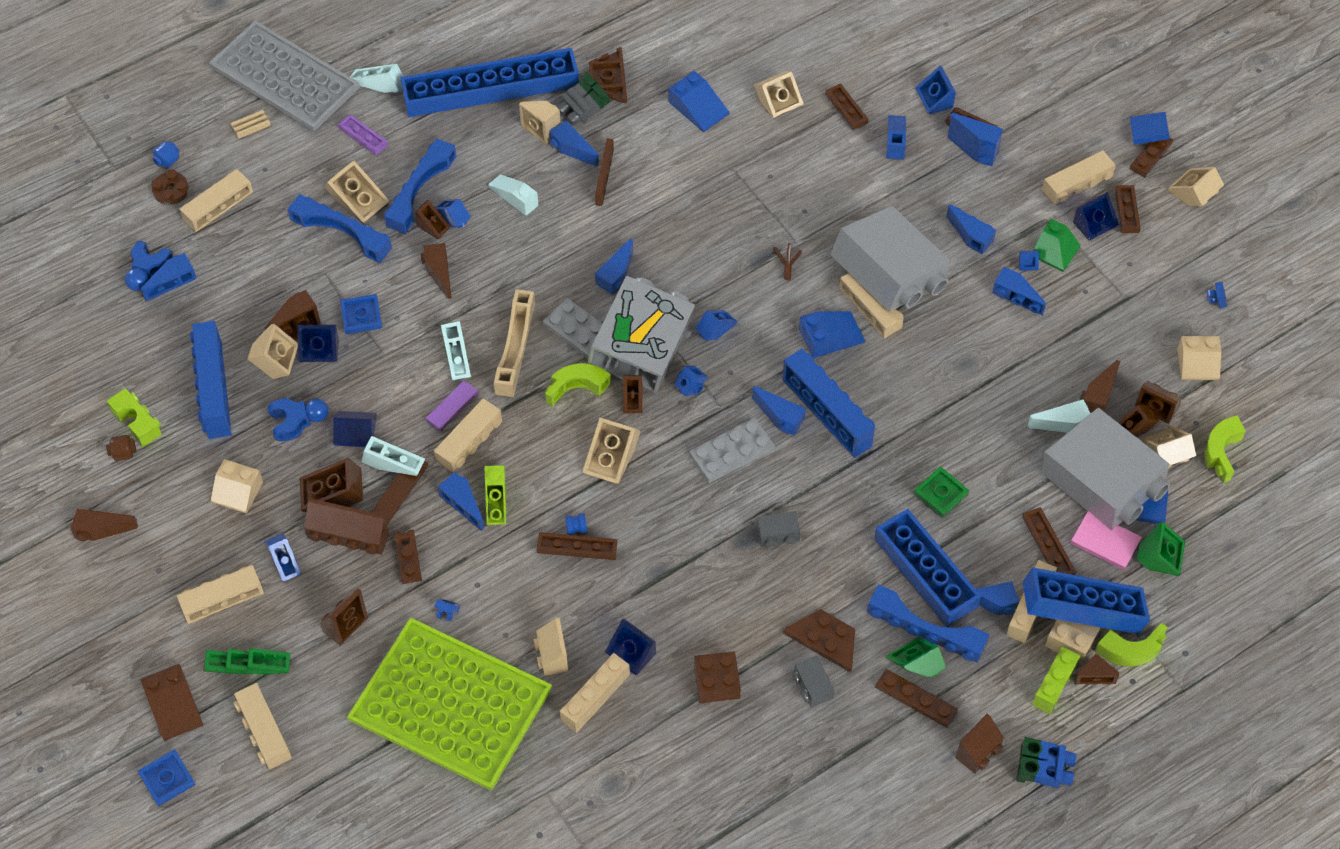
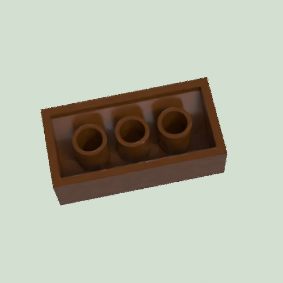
M310 498L308 500L304 529L309 539L325 541L334 546H346L351 550L360 549L369 554L377 553L382 555L389 537L385 515Z

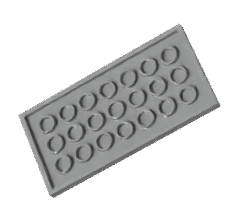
M256 20L209 62L210 68L313 131L321 126L360 88L357 81Z

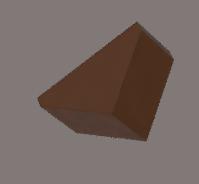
M426 200L415 211L418 228L436 239H440L450 228L449 224L429 200Z
M623 375V413H642V375Z
M1095 654L1077 672L1075 684H1116L1119 672L1098 654Z

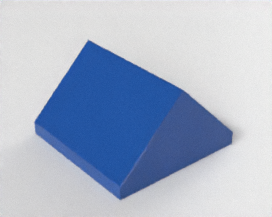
M941 65L915 87L929 114L953 108L956 91Z

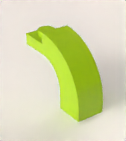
M580 363L563 367L551 376L552 385L545 391L546 403L553 407L565 392L573 388H585L600 396L611 384V374L592 364Z
M1238 415L1218 423L1212 430L1205 446L1204 458L1208 469L1215 467V472L1222 479L1223 483L1230 481L1234 473L1224 448L1229 444L1242 441L1246 432Z
M1161 622L1148 638L1139 642L1127 641L1110 630L1100 640L1095 652L1107 661L1121 666L1132 667L1146 664L1159 655L1162 643L1167 638L1165 633L1168 627Z

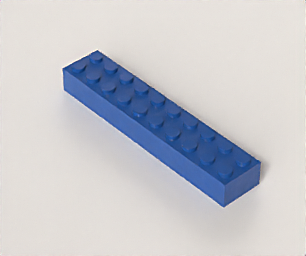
M566 48L400 78L408 117L567 90L579 83V72L573 49Z

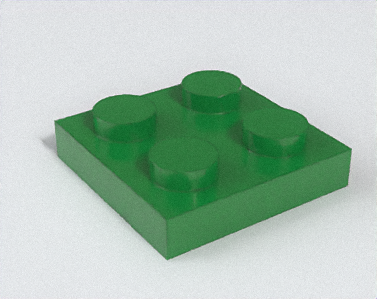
M940 466L914 489V494L943 518L969 494L970 490Z

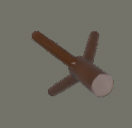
M788 243L786 261L779 250L773 247V250L784 264V279L791 280L792 265L802 254V250H799L791 260V243Z

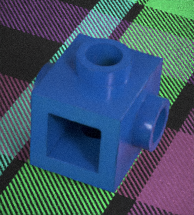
M695 365L685 366L678 373L674 385L685 396L697 395L702 391L703 384L708 376Z

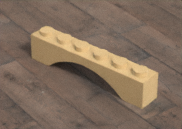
M515 290L507 341L494 379L495 395L514 397L535 308L533 291Z

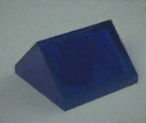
M1108 192L1076 208L1073 223L1088 240H1092L1119 225Z
M336 324L297 325L299 362H337L339 336Z
M338 411L333 417L334 446L366 447L371 436L374 437L377 413Z
M622 619L605 653L609 656L615 653L628 663L630 671L637 675L656 655V641L626 619Z

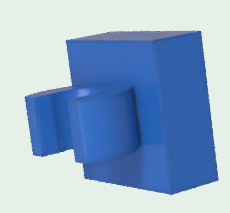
M1038 250L1020 251V271L1038 270Z
M1223 282L1215 283L1216 290H1208L1207 297L1209 303L1218 302L1219 307L1224 308L1227 307Z
M443 598L437 599L435 607L439 608L436 613V617L441 618L442 613L446 612V621H451L453 613H458L461 605Z

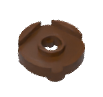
M169 170L159 175L151 183L155 199L162 204H165L164 202H170V204L179 203L188 194L189 185L187 179L175 170Z

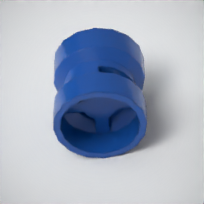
M585 513L578 514L575 517L572 515L565 516L568 535H574L575 532L587 533Z

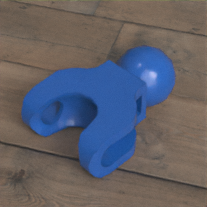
M138 241L131 250L133 263L131 265L132 269L125 276L127 287L133 291H141L142 286L167 260L173 258L172 250L162 248L157 254L150 255L148 254L147 242Z
M288 398L271 402L268 405V413L273 418H286L283 423L274 427V439L279 442L295 439L302 433L305 427L311 426L310 421L321 422L325 420L328 416L327 403L319 398L308 401L306 405L304 401L294 402Z

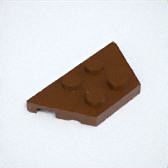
M622 47L617 48V52L610 55L606 53L598 59L589 61L590 76L607 93L609 98L627 103Z
M820 609L784 629L783 634L846 671H852L855 628Z

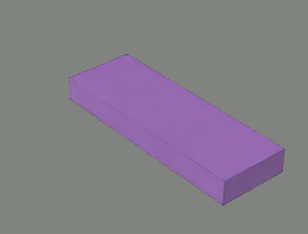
M351 114L338 124V128L374 155L379 154L388 146L387 140Z
M463 381L426 417V422L441 432L478 395V390Z

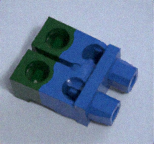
M1024 737L1021 744L1016 782L1025 783V781H1030L1054 788H1059L1060 784L1071 785L1074 779V772L1063 769L1064 765L1074 767L1076 754L1066 751L1065 745L1059 746L1054 743Z

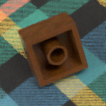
M735 651L694 656L699 703L740 699L741 687Z

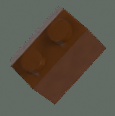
M1147 381L1140 389L1135 407L1138 404L1149 406L1157 419L1170 424L1180 406L1182 397Z
M986 714L960 741L956 754V759L974 774L979 769L984 770L990 762L988 759L992 755L997 756L1003 749L1002 742L1004 737L989 714Z

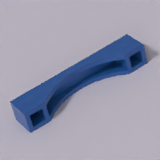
M437 138L433 144L429 145L427 153L424 157H421L418 167L412 171L408 182L403 184L400 194L394 198L390 209L386 210L384 214L386 227L403 234L407 233L414 222L413 203L419 189L431 177L449 169L457 157L455 145Z
M299 194L287 209L290 220L304 227L326 226L345 232L359 244L365 257L377 263H381L392 249L391 240L387 234L375 231L372 227L365 226L354 218L344 216L341 212L334 211L325 204L315 202L308 196L305 197Z
M879 584L868 603L867 613L872 617L885 620L891 626L900 627L913 636L918 635L932 644L944 647L948 652H955L968 661L978 663L990 634L972 626L947 628L928 623L912 613L901 601L897 592Z

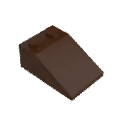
M306 290L298 292L285 302L264 329L266 330L271 324H275L295 340L321 327L317 306Z
M346 458L300 477L301 511L307 512L309 498L345 507L363 501L361 467L351 459Z
M357 588L345 599L340 600L331 613H327L320 623L322 631L340 646L368 619L361 590Z
M180 664L140 679L164 741L203 726Z

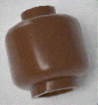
M129 435L112 437L109 442L110 444L106 445L108 456H112L115 461L131 459L134 453H136L134 438H130Z

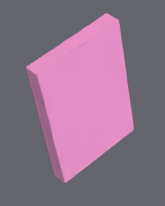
M1088 511L1070 544L1125 570L1142 537L1121 526H1116L1111 531Z

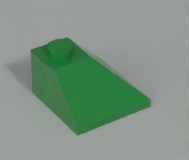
M1050 219L1043 229L1034 250H1038L1040 261L1064 272L1081 244L1066 225Z
M1160 522L1140 543L1137 560L1149 570L1179 576L1186 541L1164 522Z
M921 637L886 655L887 660L905 670L927 677L936 676L946 668L939 647Z

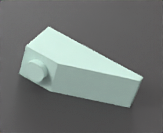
M397 64L356 69L350 76L360 86L383 93H396L402 89L400 77H404Z
M500 174L488 184L491 190L525 216L539 206L537 192L524 182Z
M460 321L441 325L452 381L471 377Z
M1080 400L1030 415L1028 427L1031 429L1068 433L1089 416L1090 412L1084 400Z
M371 436L362 457V463L378 470L415 476L418 475L425 461V458Z

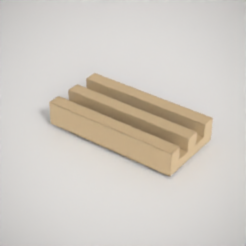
M263 110L231 123V127L238 139L271 126Z

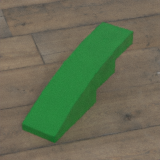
M249 648V651L228 649L227 652L206 650L203 671L225 674L288 673L290 653Z

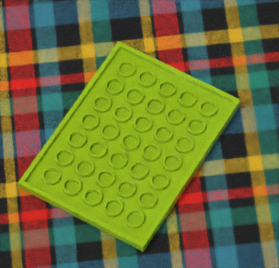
M410 617L350 711L347 719L492 791L551 692L552 685Z

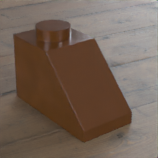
M1138 404L1118 423L1135 437H1139L1147 433L1159 420L1149 406Z

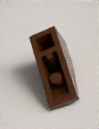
M445 243L423 245L424 253H421L422 264L426 265V271L448 299L452 298Z
M1116 360L1088 385L1087 391H1082L1080 400H1084L1090 413L1094 412L1097 408H1100L1103 412L1105 411L1119 368V360Z
M77 509L70 530L74 538L79 541H95L137 529L138 523L133 515Z

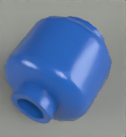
M164 141L153 150V161L159 167L169 168L179 159L180 151L173 142Z

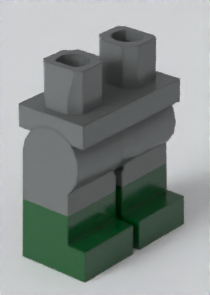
M588 72L582 76L583 79L577 85L561 95L564 100L558 105V108L564 115L571 109L573 110L567 116L573 125H576L581 120L586 123L588 118L595 115L612 101Z

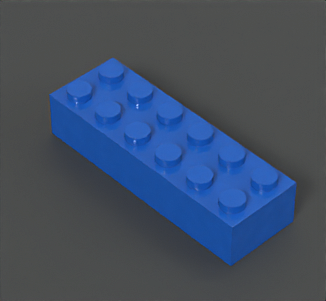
M208 321L192 324L193 332H190V339L194 346L191 348L193 359H195V363H193L194 374L197 375V379L194 381L199 394L196 395L197 405L200 406V411H198L199 422H201L202 430L207 433L209 439L231 436L222 341L216 322Z
M803 349L786 358L783 366L784 383L844 448L856 458L872 447L875 431L874 422L862 413L861 408L850 400L846 392L841 391L834 379H830L826 375L823 367L818 366L814 362L813 357Z
M908 508L876 527L875 541L946 627H949L979 607L981 595Z
M1032 567L1023 580L1027 613L1029 615L1140 634L1150 621L1144 588L1034 567Z

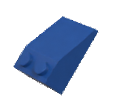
M692 71L668 88V102L702 132H705L729 115L726 106L708 82L696 71Z
M952 113L947 138L973 160L984 165L993 166L999 152L1003 128Z
M817 311L800 317L799 330L813 358L865 343V339L851 311Z

